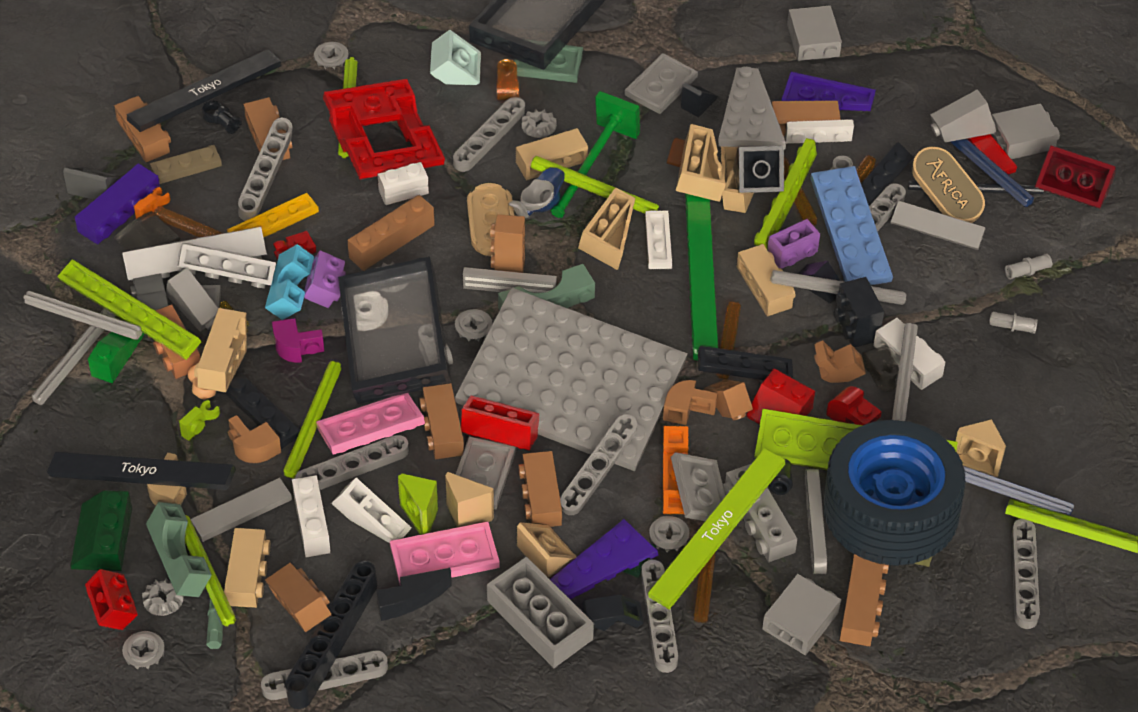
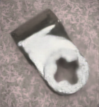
M884 345L862 352L864 367L870 373L876 386L886 392L894 390L897 386L896 375L898 374L899 367L893 359L889 348Z

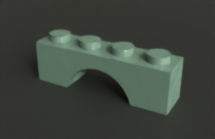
M584 264L563 270L560 284L548 292L533 293L523 289L521 286L514 287L517 290L565 308L595 298V282ZM510 289L498 293L499 310L501 309Z
M158 502L146 523L149 533L176 595L199 597L212 574L204 557L188 556L186 552L185 532L188 521L181 505Z

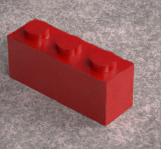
M470 396L462 408V433L526 450L531 449L538 437L539 413L475 396Z

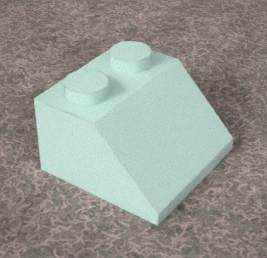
M448 30L432 42L430 74L445 84L477 85L480 83L481 52L451 30Z

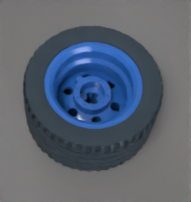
M875 421L854 429L836 444L829 458L824 494V516L826 517L828 528L832 531L837 541L848 551L878 564L898 566L914 564L929 559L948 545L958 527L966 477L959 454L940 434L925 426L909 421Z

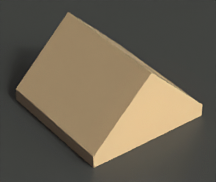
M992 419L960 427L955 442H958L956 452L959 454L963 465L998 477L1006 445Z
M447 472L445 475L446 503L456 527L492 521L494 518L493 488Z
M522 522L518 524L517 547L549 579L577 558L549 525Z

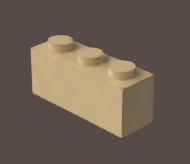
M578 128L516 147V164L527 181L537 178L542 174V172L531 168V163L535 156L569 168L585 161L588 156V145Z
M764 244L738 252L737 268L765 314L770 316L791 309L793 307V299L795 298V290L791 286L773 284L770 281L773 270H783L777 267L773 254L767 251Z
M234 529L224 593L230 606L257 608L258 598L263 597L264 583L261 582V578L267 574V561L264 560L265 555L270 554L271 546L270 540H266L265 530Z

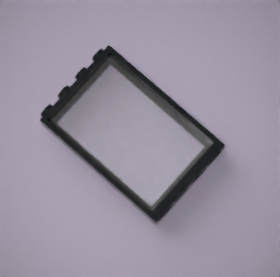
M492 0L469 25L470 42L544 70L605 0Z
M430 256L338 277L351 387L357 404L423 390V387L452 383L435 269Z

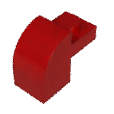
M849 386L828 403L826 415L834 421L854 422L856 425L863 426L877 421L881 417L882 411L863 398V390Z

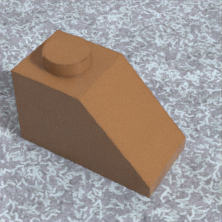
M724 379L704 388V390L718 393L716 408L722 417L738 420L745 417L746 412L753 410L744 382Z

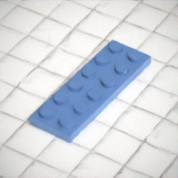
M855 166L811 173L810 179L844 281L867 277L870 285L892 282L893 275Z

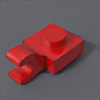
M308 231L286 237V242L277 241L273 243L276 249L274 255L277 260L279 254L296 244L310 254L316 253V245Z

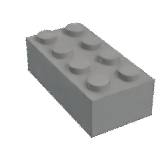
M527 557L487 584V601L553 668L593 640L594 623Z

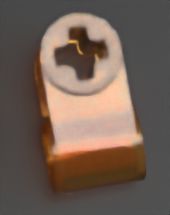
M502 60L497 65V101L508 100L512 97L519 98L517 65L512 60Z

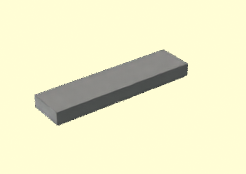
M901 201L897 202L891 219V224L975 250H979L986 230L983 226Z
M278 478L190 520L199 538L204 542L291 501L292 497L282 480Z

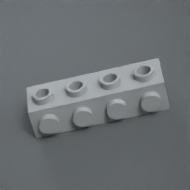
M182 243L177 266L182 267V271L188 268L192 274H196V270L205 272V277L219 279V275L229 277V282L242 284V280L251 281V286L265 289V285H272L276 262Z
M751 464L726 472V480L723 484L726 495ZM766 488L743 519L748 534L753 535L756 540L758 552L761 555L764 554L769 563L794 554L796 552L797 537L769 489Z

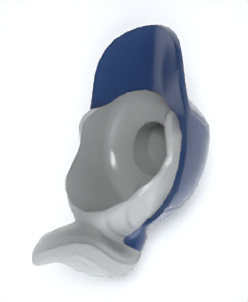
M558 168L546 169L522 191L520 201L512 200L509 206L513 207L518 216H524L525 219L534 212L549 211L560 200L559 189L564 181L565 173Z

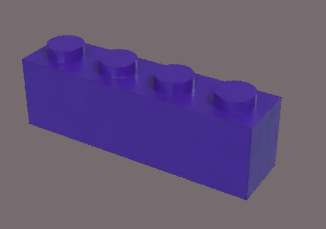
M138 163L75 216L77 231L98 245L135 213L134 205L139 200L144 199L150 193L152 194L155 188L160 187L158 175Z

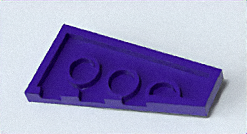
M791 72L781 101H838L839 110L871 111L876 90Z
M623 519L550 580L569 599H572L594 588L595 584L605 579L608 581L616 577L617 573L627 568L632 569L638 566L639 562L647 558L652 559L658 556V550Z

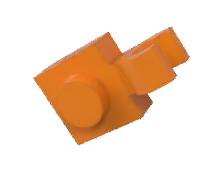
M157 187L153 190L152 194L150 193L144 199L139 200L134 205L136 221L143 226L159 214V208L170 202V194L166 193L164 196H161L162 188Z

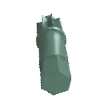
M210 598L207 613L206 645L210 649H219L222 645L223 624Z

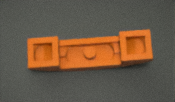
M664 426L663 514H684L671 456L675 452L688 455L687 426Z

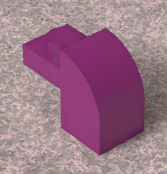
M295 318L272 322L275 348L283 359L289 362L301 363V355L324 352L322 329L298 333Z

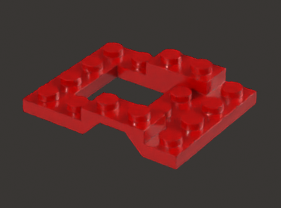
M407 79L324 92L323 99L330 113L329 121L343 152H348L359 179L376 177L378 173L419 162L422 163L424 168L444 165L445 157L430 126L423 125L417 113L415 94ZM397 121L406 142L410 141L413 146L374 153L362 126Z

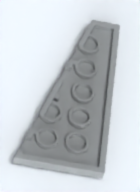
M747 66L736 68L718 138L719 146L783 145L784 149H786V141L758 68Z

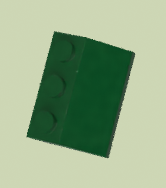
M104 490L82 504L70 565L71 569L122 571L132 514L129 491Z

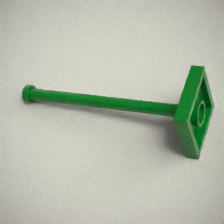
M601 91L598 92L595 97L597 125L605 128L581 165L578 173L583 175L588 173L613 131L637 139L640 134V109L638 105ZM572 184L568 186L557 206L552 208L551 213L553 216L563 218L564 210L577 191V186Z

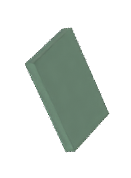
M529 41L545 47L548 44L543 42ZM566 45L544 70L515 59L513 75L577 83L583 47Z

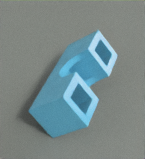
M298 244L279 254L265 305L268 311L281 320L301 310L305 291L297 285L304 277L310 274L314 256Z

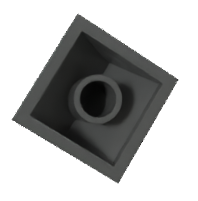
M82 166L64 167L63 170L67 192L93 200L98 198L122 177Z

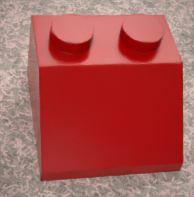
M774 369L761 384L752 402L753 410L748 411L746 417L760 425L763 409L807 416L813 409L815 391Z

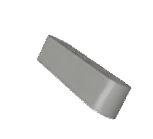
M277 118L272 123L238 201V215L244 221L259 215L290 144L292 123L287 118ZM283 129V130H285V131H287V132L281 134V133H278L277 131ZM276 148L279 151L273 153L270 152L269 149ZM262 167H268L270 170L264 172L260 169ZM259 186L262 189L259 191H255L252 189V187ZM250 205L253 209L245 210L243 207Z

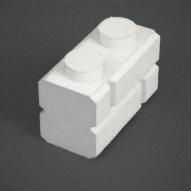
M421 162L378 173V188L385 205L411 199L417 195L429 194L428 176Z

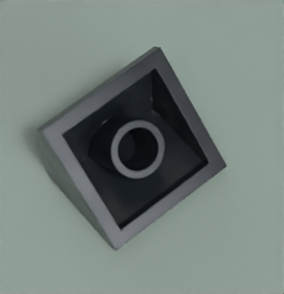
M783 145L738 147L733 166L738 193L784 191Z

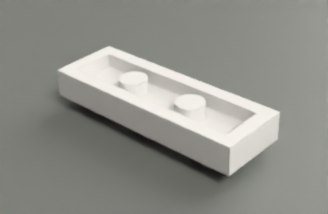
M853 120L787 122L785 141L786 144L804 143L806 138L815 140L818 143L852 141Z
M645 211L649 269H672L668 211Z

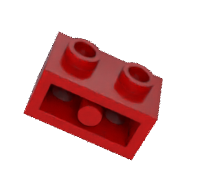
M99 569L85 584L99 626L123 630L138 615L124 574Z

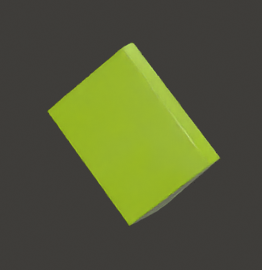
M406 474L398 475L400 506L420 535L430 533L438 511L437 481Z

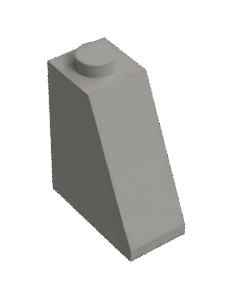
M978 89L930 114L933 124L930 125L935 136L940 135L944 142L996 132L988 103Z
M186 268L168 280L166 296L200 332L205 328L210 330L218 307L190 270Z

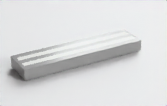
M464 267L463 289L503 292L511 289V287L521 286L523 289L533 293H544L557 287V276Z

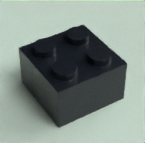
M867 277L840 283L839 292L836 294L837 305L834 309V317L842 325L845 339H849L854 348L874 343L876 330L882 327L884 310Z

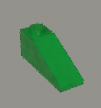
M111 332L101 339L88 357L91 376L113 384L145 334L142 332V336L135 340Z

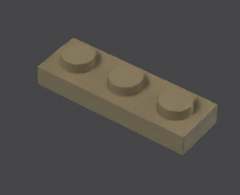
M215 145L150 163L151 171L158 175L159 184L222 166L221 158Z

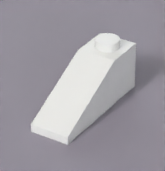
M357 478L351 481L331 503L350 521L389 543L392 540L404 538L412 528Z

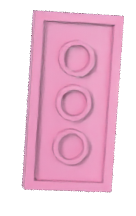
M405 393L317 421L316 423L318 431L332 454L343 453L360 445H367L372 441L390 437L405 430L414 429L425 424L423 414L410 395Z
M488 522L390 541V549L399 585L400 577L450 568L452 578L500 568L499 558Z

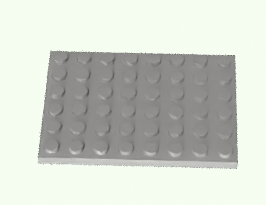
M511 287L455 396V403L464 406L470 396H475L539 413L538 435L588 454H592L620 415H632L637 421L636 434L614 464L635 471L664 409L668 391L675 385L688 353ZM630 423L622 424V430L619 434L621 437L625 429L629 428L631 430ZM610 440L605 446L608 450L615 451L620 445L617 441Z

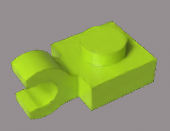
M209 400L204 401L200 408L195 406L179 421L181 436L189 441L193 436L198 435L203 430L206 420H214L220 415L219 407L216 406L213 410H208L211 408Z

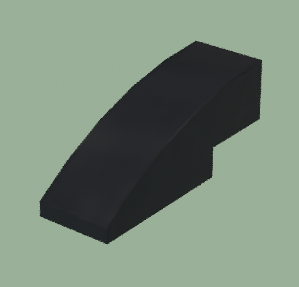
M446 568L400 577V586L376 590L381 621L413 612L442 595L452 586L451 569Z

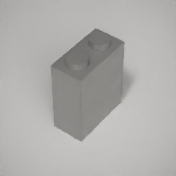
M831 5L789 10L787 26L798 61L840 57L842 40Z
M1041 103L992 114L996 132L992 136L1011 159L1049 151L1050 146L1056 147L1057 140L1060 137L1057 127H1054L1049 113L1044 110Z
M797 574L764 615L762 630L806 656L838 615L841 599L833 592L819 587L811 579Z

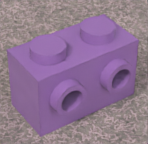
M808 219L803 220L769 236L767 251L773 254L778 268L782 269L792 266L797 261L811 257L818 252L820 233Z
M319 251L313 260L311 272L307 277L304 298L326 308H329L333 301H338L340 298L338 277L346 275V272L343 271L345 261Z

